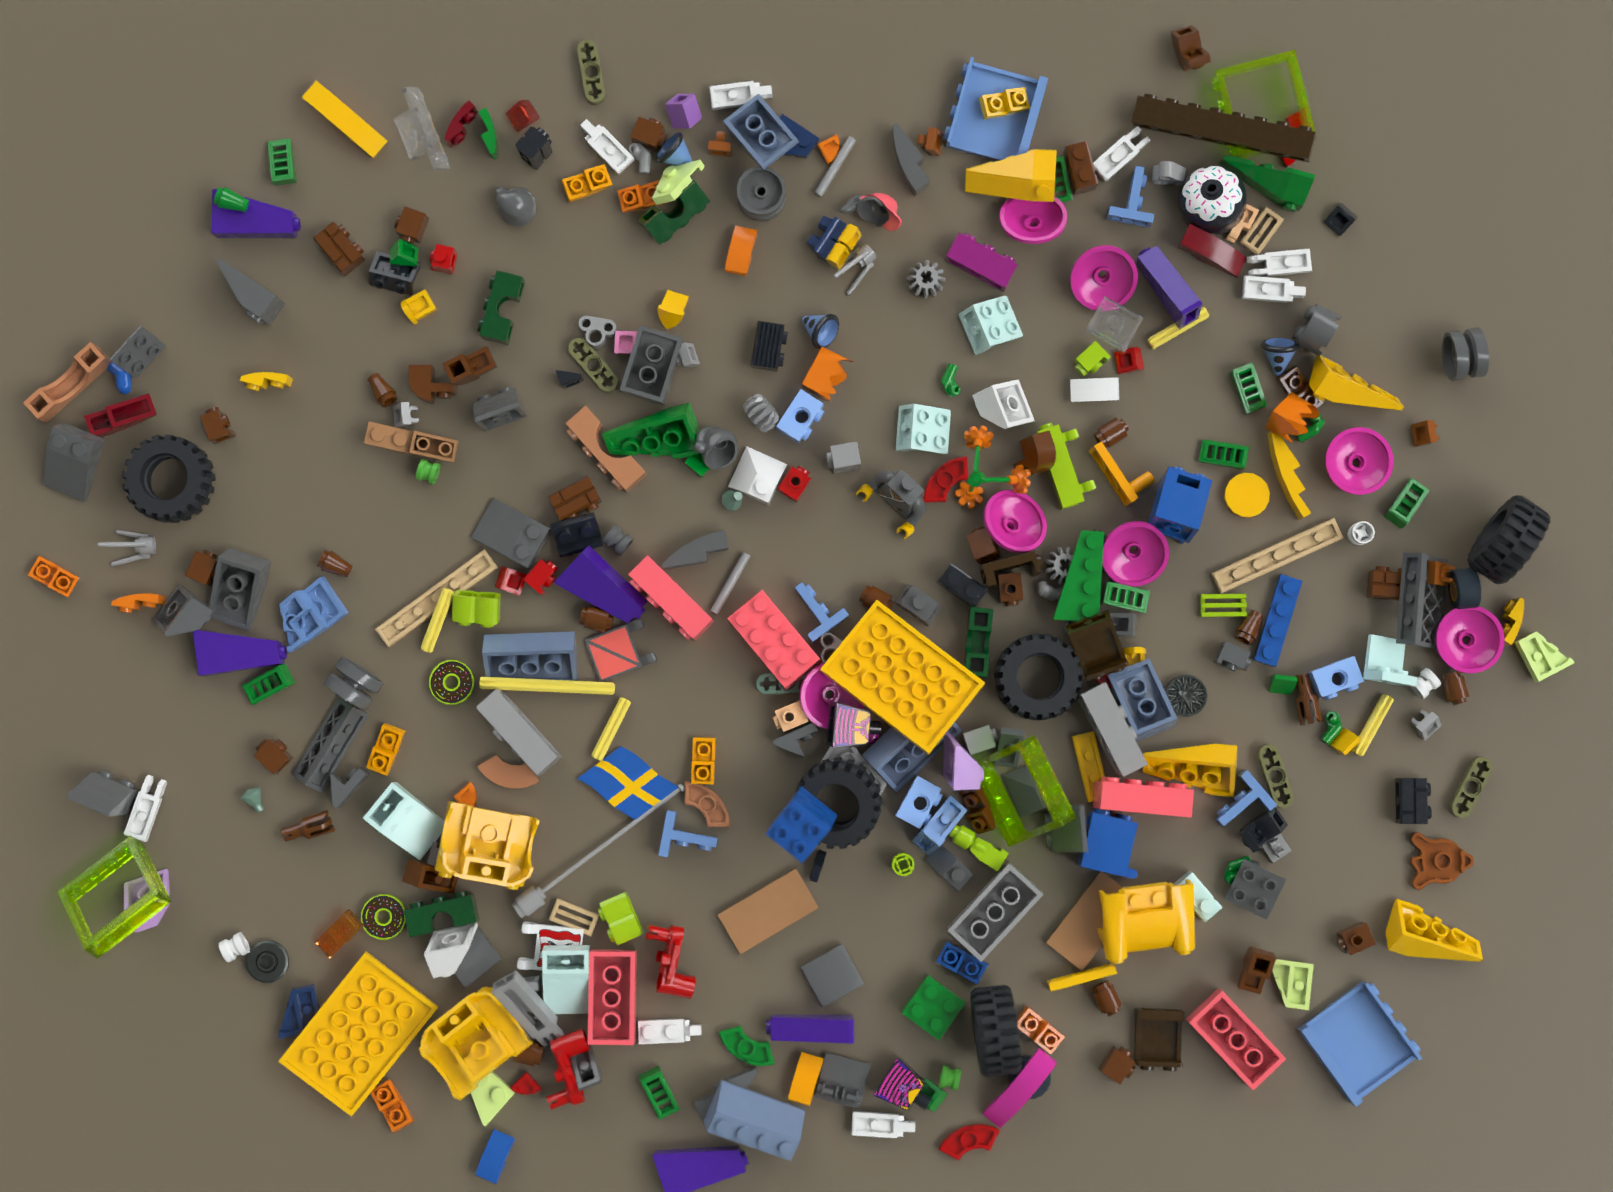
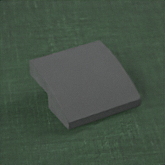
M477 926L469 950L455 972L456 977L465 988L502 959L479 926Z
M843 944L834 947L800 967L821 1008L864 985Z

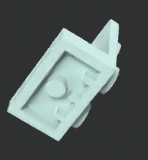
M1007 296L974 304L958 314L975 355L981 354L995 345L1023 336Z
M919 404L899 406L896 450H919L947 454L951 411Z
M1368 635L1363 679L1397 686H1417V677L1408 676V671H1403L1405 644H1397L1396 639Z

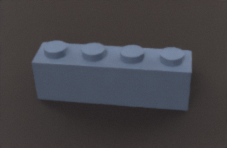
M575 631L484 635L482 656L486 677L578 681Z
M955 722L947 732L955 738L962 730ZM891 727L862 756L898 792L944 748V736L928 755Z
M721 1080L703 1122L709 1133L791 1161L801 1139L805 1110Z

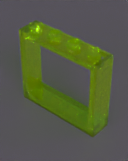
M1295 49L1215 70V78H1212L1214 91H1218L1220 99L1217 100L1218 108L1222 109L1224 113L1232 115L1233 111L1224 78L1286 62L1301 125L1311 127L1312 131L1316 132ZM1228 146L1230 155L1246 159L1265 154Z
M1035 734L976 761L984 771V780L980 782V786L987 797L993 817L1008 847L1059 828L1076 818ZM1018 750L1054 820L1029 831L1025 830L992 764L993 761Z
M132 836L122 841L58 891L83 949L97 959L172 902L144 845ZM134 857L150 891L92 935L76 901Z

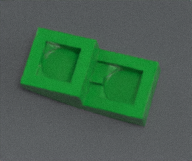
M484 108L478 112L488 131L481 134V137L493 160L498 158L497 133L487 108Z

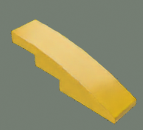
M315 81L301 97L370 157L374 158L387 143L385 138L318 81Z
M1270 431L1267 433L1277 479L1299 520L1303 519L1311 512L1299 496V493L1304 491L1305 487L1293 471L1301 465L1282 437Z

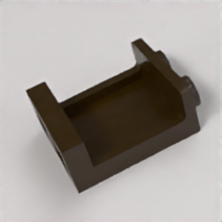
M1031 551L982 564L979 570L984 587L989 589L997 585L994 573L1024 565L1030 566L1032 577L1039 575L1041 568H1043L1041 556L1036 555V551Z
M1108 610L1065 626L1076 656L1078 655L1081 661L1079 664L1083 668V675L1086 681L1098 680L1105 674L1117 673L1129 666Z
M1135 1008L1134 1061L1137 1066H1140L1141 1070H1154V1067H1163L1164 1071H1177V1067H1183V1062H1181L1182 1021L1185 1018L1183 1010Z

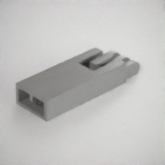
M517 971L493 983L492 994L533 1039L536 1038L543 1047L549 1045V1042L556 1039V1037L564 1036L563 1031L557 1025L558 1017ZM529 1011H530V1012H533V1014H534V1017H533V1018H532V1017L530 1016V1014L528 1013Z

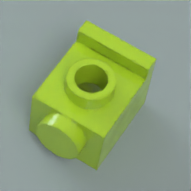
M1095 340L1075 359L1073 363L1076 366L1074 368L1083 377L1090 371L1094 374L1103 365L1101 361L1106 363L1111 356Z

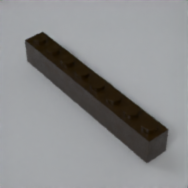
M1144 94V97H1137L1131 121L1135 127L1139 126L1149 130L1308 163L1316 138V132L1312 131V128L1299 125V128H1294L1284 121H1277L1276 124L1270 123L1264 117L1254 116V119L1246 118L1245 114L1240 112H1232V115L1223 113L1222 109L1210 107V110L1202 109L1201 105L1196 103L1182 105L1179 104L1178 100L1166 98V101L1158 100L1157 96L1152 94Z

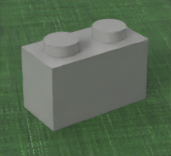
M857 441L830 446V452L826 453L828 469L833 468L834 474L859 470L861 467Z

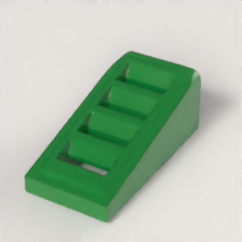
M291 139L268 141L272 183L275 186L297 183ZM286 145L285 150L275 151L274 147ZM287 154L285 158L276 159V155ZM287 162L286 166L277 167L278 163ZM288 170L287 174L278 175L279 171Z
M1063 155L1056 156V164L1059 163L1060 165L1059 168H1056V173L1061 172L1062 176L1055 178V183L1063 181L1064 185L1055 187V192L1063 190L1066 192V194L1056 196V198L1061 202L1072 200L1065 158Z
M1253 363L1234 369L1229 373L1246 414L1267 406ZM1248 372V377L1240 379L1239 375ZM1249 381L1252 382V385L1243 388L1242 384ZM1255 389V394L1246 397V392ZM1252 399H1259V402L1254 403L1252 405L1248 404V401Z
M1203 439L1198 462L1244 470L1249 447ZM1209 446L1213 447L1211 458H1207ZM1218 448H1222L1220 460L1216 459ZM1227 450H1231L1229 461H1225ZM1236 451L1240 452L1238 463L1235 462Z
M1411 477L1385 513L1384 518L1400 529H1403L1409 523L1430 490ZM1411 488L1412 490L1420 494V496L1417 497L1415 494L1410 492L1409 489ZM1404 496L1408 497L1409 499H1411V500H1412L1413 502H1415V503H1414V504L1411 503V502L1408 501L1406 498H1404ZM1399 503L1402 504V505H1403L1404 507H1406L1407 509H1409V512H1408L1407 510H1405L1404 508H1402L1401 506H1399Z
M1107 581L1105 582L1101 604L1146 613L1150 591ZM1113 589H1117L1115 601L1111 600ZM1121 590L1125 591L1123 603L1119 602ZM1130 592L1134 593L1132 605L1128 604ZM1138 594L1143 595L1140 607L1136 606Z
M282 664L245 683L242 687L251 705H255L295 684V680L287 665ZM270 676L272 677L273 681L275 682V684H276V686H277L276 688H274V686H273V684H272V682H271V680H270V678H269ZM262 680H263V682H264V684H265V686H266L268 692L265 691V689H264V687H263V685H262V683H261ZM253 685H256L261 696H257Z
M656 1066L639 1075L640 1082L659 1120L680 1110L660 1066ZM661 1084L663 1085L662 1088H660V1089H658V1090H656V1091H654V1092H651V1089H653V1088H655V1087H657V1086H659V1085H661ZM667 1093V1096L657 1101L655 1100V1098ZM671 1101V1105L660 1110L659 1106Z

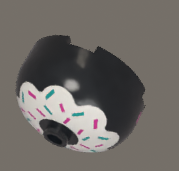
M1211 165L1199 168L1185 179L1180 188L1178 198L1179 211L1187 226L1192 224L1207 233H1215V235L1228 232L1244 216L1247 204L1245 186L1240 177L1226 167Z

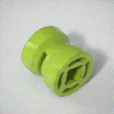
M902 852L892 858L891 866L896 874L907 876L914 870L915 863L909 854Z

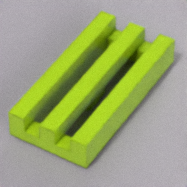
M1246 594L1200 595V617L1247 616ZM1205 599H1240V603H1205ZM1205 608H1241V612H1205Z

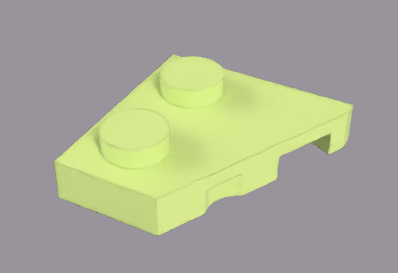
M696 160L665 168L652 197L656 205L676 200L683 189L693 181L690 178L693 172L704 169L705 166L702 161Z
M1537 631L1514 642L1535 683L1574 664L1573 659L1570 657L1566 658L1558 651L1559 648L1552 643H1548Z
M1276 959L1272 972L1285 1007L1309 1010L1314 964Z
M493 1071L478 1082V1087L471 1092L484 1126L493 1119L515 1094L510 1089V1086Z

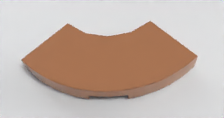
M498 755L477 766L486 778L503 787L525 788L540 782L534 771L526 763L510 765L504 762Z
M685 781V804L692 805L702 812L706 818L707 827H730L729 814L720 797L702 784H691V782Z

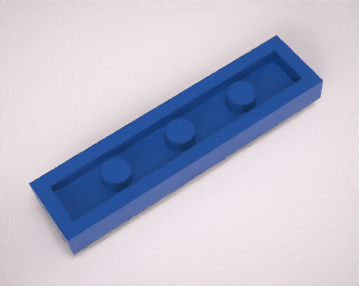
M1279 575L1254 655V661L1272 667L1277 666L1303 581L1286 575Z

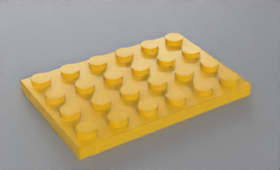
M878 600L874 602L820 669L828 678L928 755L985 685L984 681Z
M365 951L278 1062L352 1117L437 1010L438 1005Z

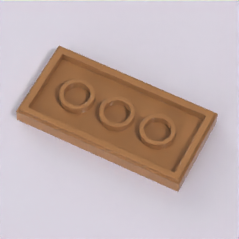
M795 868L718 914V917L737 950L742 954L819 907Z
M1100 871L1045 943L1083 971L1103 945L1097 930L1103 927V912L1099 891L1103 890L1105 894L1118 893V890L1123 887Z

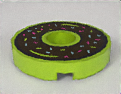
M446 660L439 663L432 670L429 677V687L432 695L438 701L447 705H457L465 702L471 696L474 689L475 677L472 670L465 663L457 660ZM450 676H455L458 679V685L454 689H450L446 685V680Z
M380 894L372 897L365 903L361 911V923L364 930L371 937L378 940H388L397 936L406 925L405 905L399 898L391 894ZM382 910L390 914V920L387 923H382L378 919V914Z

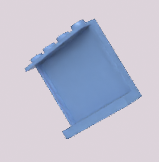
M971 57L969 64L964 63L961 76L965 77L963 85H958L955 97L959 98L957 106H952L949 118L953 119L951 127H946L943 139L947 140L946 147L994 161L1026 153L1030 146L1048 78L1040 76L1039 80L973 62L974 57ZM1025 87L1030 105L1029 110L984 120L979 98L982 95L1002 93L1006 89Z
M1361 981L1297 1028L1347 1100L1355 1107L1363 1102L1361 1098L1413 1060L1423 1059L1418 1053L1421 1051L1419 1046L1413 1039L1409 1040L1405 1035L1407 1030L1399 1020L1396 1022L1391 1014L1394 1012L1386 1002L1382 1003L1378 995L1380 992L1373 983L1368 984L1365 981Z

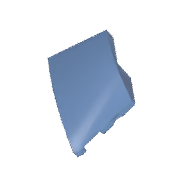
M325 576L319 577L305 590L293 592L279 604L283 617V629L287 633L289 645L287 646V651L292 653L304 646L349 613Z

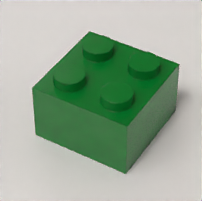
M926 974L901 1009V1013L933 1037L940 1040L966 1002L932 976Z

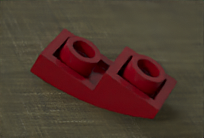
M470 100L459 109L447 129L444 139L450 148L463 142L467 134L463 125L471 123L476 117L475 114L478 113Z

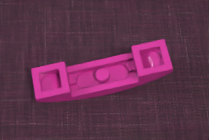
M1038 1048L1025 1063L1024 1068L998 1097H995L982 1114L1001 1128L1030 1099L1056 1066L1057 1062Z

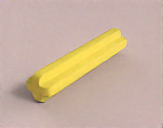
M1201 307L1199 318L1181 329L1174 323L1148 338L1149 345L1152 349H1155L1207 319L1209 317L1208 311L1205 307Z
M443 588L421 644V650L425 652H433L453 599L454 591L448 588Z
M1382 694L1359 735L1361 741L1352 749V752L1356 755L1363 756L1394 701L1389 695Z
M623 697L619 698L591 754L593 758L599 761L603 760L631 704L629 700Z

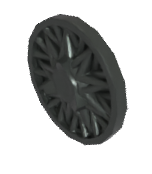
M1186 674L1175 677L1169 682L1165 691L1175 714L1188 717L1196 715L1202 711L1207 702L1208 695L1205 685L1200 679L1192 675Z
M265 940L255 944L246 957V967L249 974L256 981L262 983H273L281 979L289 966V955L286 949L280 943L272 940Z

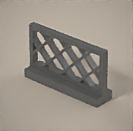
M1403 553L1396 636L1397 644L1437 649L1435 635L1438 624L1444 616L1446 587L1427 584L1428 561L1448 564V560L1428 556L1425 553ZM1435 587H1436V589H1437V596H1436V597H1435V594H1434V592H1433V590L1435 589ZM1427 598H1429L1431 602L1429 606H1427L1425 602ZM1433 610L1435 611V618H1434V619H1433V616H1432V614H1431V613L1433 612ZM1426 620L1429 624L1427 629L1423 624ZM1431 633H1433V643L1430 638Z

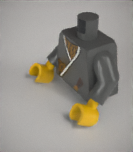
M901 469L897 472L889 470L880 471L868 484H863L856 492V495L859 492L865 493L866 497L862 500L865 502L872 495L873 490H875L877 494L908 521L896 530L897 534L904 530L906 536L903 539H906L914 533L913 526L917 525L926 511L923 499L924 490Z

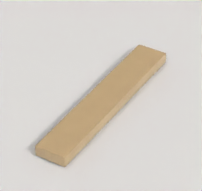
M1332 518L1211 573V576L1219 593L1222 594L1339 541L1344 537L1335 518Z
M484 549L375 630L387 647L390 648L432 617L443 588H448L454 591V593L456 590H469L499 567Z

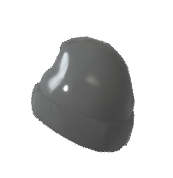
M503 186L496 188L495 200L499 206L500 215L506 223L512 226H524L534 218L537 209L536 199L528 189L514 187L507 190Z
M708 426L698 432L693 448L695 452L701 453L703 462L707 467L719 470L729 466L736 459L738 442L736 436L731 431L716 426Z

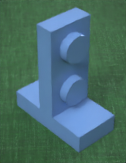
M1135 166L1132 172L1126 209L1110 206L1107 211L1106 220L1150 228L1153 223L1154 214L1137 211L1141 210L1143 202L1140 190L1145 188L1147 175H1144L1145 167Z
M801 582L795 587V590L821 623L820 626L807 634L812 643L849 616L843 608L828 618L829 610L823 602L817 603L814 599L816 593L809 584L805 586Z
M1242 770L1237 775L1248 790H1241L1234 796L1235 801L1230 806L1225 804L1216 812L1218 816L1214 819L1220 826H1225L1255 799L1267 811H1271L1277 806L1248 770Z
M950 795L911 842L929 856L942 845L946 836L967 812V809Z
M667 810L659 856L669 857L672 840H676V845L689 847V843L698 844V849L711 851L712 847H717L718 837L674 830L677 811Z

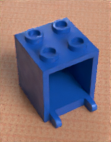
M1168 467L1159 481L1148 523L1157 527L1164 536L1179 540L1178 543L1180 544L1184 542L1190 543L1199 531L1213 480L1207 479L1203 474L1185 472L1180 467Z
M801 786L774 819L766 835L803 863L831 829L837 814Z
M1094 808V812L1087 811L1085 823L1088 852H1078L1076 865L1132 879L1136 878L1138 875L1137 871L1128 868L1138 823L1132 822L1133 817L1116 813L1115 818L1110 816V811Z

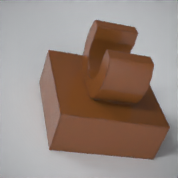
M928 127L927 135H918L917 144H921L920 147L925 148L932 156H940L943 134L938 128Z
M717 131L716 141L709 140V155L731 157L732 145L726 142V132Z
M1434 420L1411 424L1414 447L1435 443L1440 439L1439 436H1436L1435 428L1438 426L1434 423Z
M1428 561L1427 584L1448 587V583L1454 582V579L1449 578V570H1455V567L1447 563Z

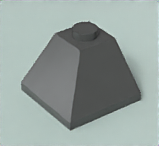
M178 584L152 620L166 636H172L199 630L208 623L213 610L184 586Z
M1044 757L1002 775L1020 817L1065 800Z

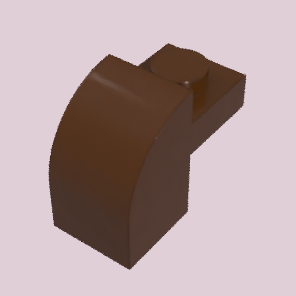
M1190 25L1171 32L1173 47L1178 62L1184 71L1200 69L1206 63L1211 62L1210 54L1202 48L1199 31L1195 27Z
M487 346L467 356L460 354L442 363L451 383L456 386L475 381L480 378L479 376L498 367Z
M409 365L410 388L424 402L434 404V395H437V398L450 399L451 395H457L456 385L452 383H435V368L432 365Z
M1050 430L1031 435L1020 441L1025 459L1013 464L1014 469L1017 465L1022 464L1024 470L1029 469L1031 475L1049 471L1054 466L1056 449Z
M1250 946L1243 959L1244 966L1237 985L1238 988L1261 994L1265 979H1270L1276 961L1275 954Z

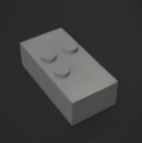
M1106 682L1080 693L1078 701L1117 777H1124L1148 765L1135 740L1138 736L1132 726L1128 727L1125 721L1127 714L1121 705H1117Z
M495 689L476 707L495 728L492 731L500 741L506 740L511 746V750L519 758L521 757L536 775H543L562 758L561 754L503 690Z
M1008 860L947 927V931L982 962L1044 894Z

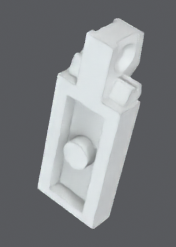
M754 81L709 87L712 110L741 107L758 93L763 99L773 97L771 85L760 86L759 82L754 83Z
M587 119L580 125L581 129L587 134L585 140L588 145L618 175L635 160L604 127H601L599 124L594 127Z
M1259 276L1243 277L1242 299L1287 303L1293 302V298H1304L1306 294V287L1294 286V281H1290V279Z
M684 1018L638 1020L639 1044L680 1043L690 1041V1036L702 1034L701 1024L689 1025V1020H684Z
M853 1111L851 1135L886 1138L903 1137V1132H915L916 1123L915 1121L904 1120V1115L897 1113Z

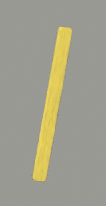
M480 677L479 681L481 689L605 695H613L615 693V684L613 682Z

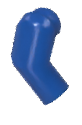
M111 362L107 370L115 376L117 389L121 394L130 393L131 375L114 362Z

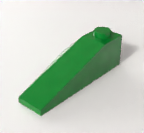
M1224 155L1221 159L1220 166L1232 170L1243 182L1275 204L1283 206L1282 208L1289 212L1299 211L1303 207L1315 179L1314 174L1286 167L1285 171L1276 170L1273 164L1265 163L1256 166L1252 160Z
M690 402L669 407L602 433L609 454L631 456L648 454L651 457L664 455L679 459L700 454L695 452L693 448L699 430Z

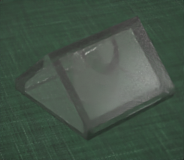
M1104 296L1085 332L1125 353L1143 317Z

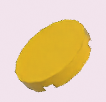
M1254 473L1236 475L1227 483L1224 492L1226 507L1233 514L1244 518L1259 515L1266 508L1270 497L1267 483Z

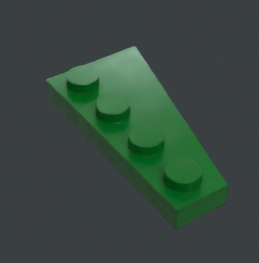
M1080 531L1052 620L1080 621L1099 614L1104 532Z

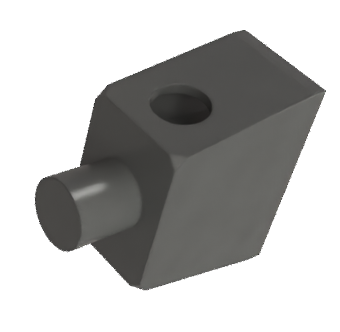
M906 584L894 602L928 627L942 609L937 601L909 584Z

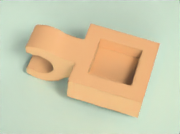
M1246 204L1242 220L1230 230L1226 240L1234 243L1242 229L1248 232L1259 210Z

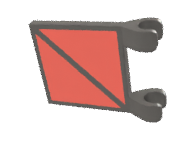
M637 619L585 640L600 682L657 661L655 653L639 657L631 636V632L645 627L642 619Z

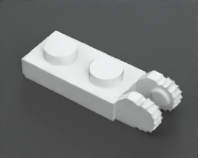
M1139 126L1127 136L1124 135L1093 162L1095 172L1105 183L1139 154L1140 150L1151 141L1147 136L1136 146L1132 144L1131 140L1141 131Z
M1310 249L1268 252L1264 255L1247 257V263L1265 262L1264 269H1252L1248 271L1249 276L1266 275L1267 277L1309 273L1312 271Z
M151 775L146 776L141 791L138 792L124 831V835L144 842L148 841L163 799L161 797L167 785V781L161 779L155 794H148L154 779Z

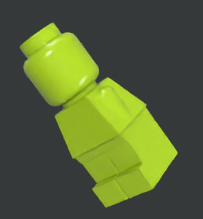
M955 825L949 834L954 844L964 850L969 848L970 852L979 861L997 872L1009 854L1007 851L1001 848L997 850L991 843L975 837V832L964 825L960 827Z

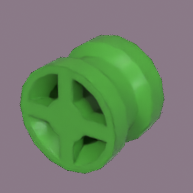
M422 458L417 468L416 480H426L429 484L434 485L437 481L441 465L436 462L433 464L429 463L427 459Z
M943 1065L938 1087H950L952 1091H957L961 1077V1068L950 1069L947 1065Z

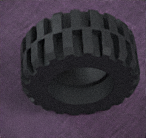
M165 434L164 437L157 435L153 436L151 441H142L140 443L141 448H134L130 452L133 454L131 460L127 458L124 465H127L128 468L127 471H122V478L126 479V483L122 485L123 490L129 494L127 495L128 501L135 505L134 508L138 512L160 522L179 523L180 520L187 521L192 519L193 514L198 515L203 511L201 508L203 504H209V493L214 494L215 487L212 486V481H216L215 474L211 471L214 467L212 462L207 459L208 455L194 443L173 435ZM170 458L178 459L187 469V484L177 497L170 500L160 499L153 493L151 487L152 473L162 461Z
M1512 496L1490 518V521L1478 535L1468 555L1467 561L1469 566L1495 584L1508 582L1510 578H1513L1523 568L1524 564L1531 558V555L1543 540L1550 524L1549 514L1524 496Z
M1031 634L1017 639L1002 652L996 664L997 668L994 674V680H996L995 687L1001 697L1000 700L1012 713L1024 719L1048 720L1062 715L1077 701L1079 691L1083 686V668L1080 667L1079 662L1081 661L1078 655L1074 654V649L1070 645L1065 644L1064 640L1052 637L1049 634ZM1043 656L1049 658L1059 670V685L1055 692L1046 698H1032L1026 695L1018 684V670L1021 664L1030 657Z
M835 758L834 761L829 759L823 760L820 764L813 765L804 774L796 788L797 792L802 786L817 798L819 791L824 786L839 784L849 788L858 799V812L854 818L846 822L834 821L831 829L819 842V846L821 843L827 844L826 848L833 849L834 846H839V849H845L850 844L855 846L859 844L861 839L865 840L878 821L882 805L881 789L879 784H875L874 775L872 773L868 774L865 771L866 767L862 764L860 767L855 765L854 760L848 759L847 762L842 761V758Z
M1007 985L974 988L970 992L975 1045L981 1075L992 1077L1017 1074L1022 1068L1016 1009L1011 988Z

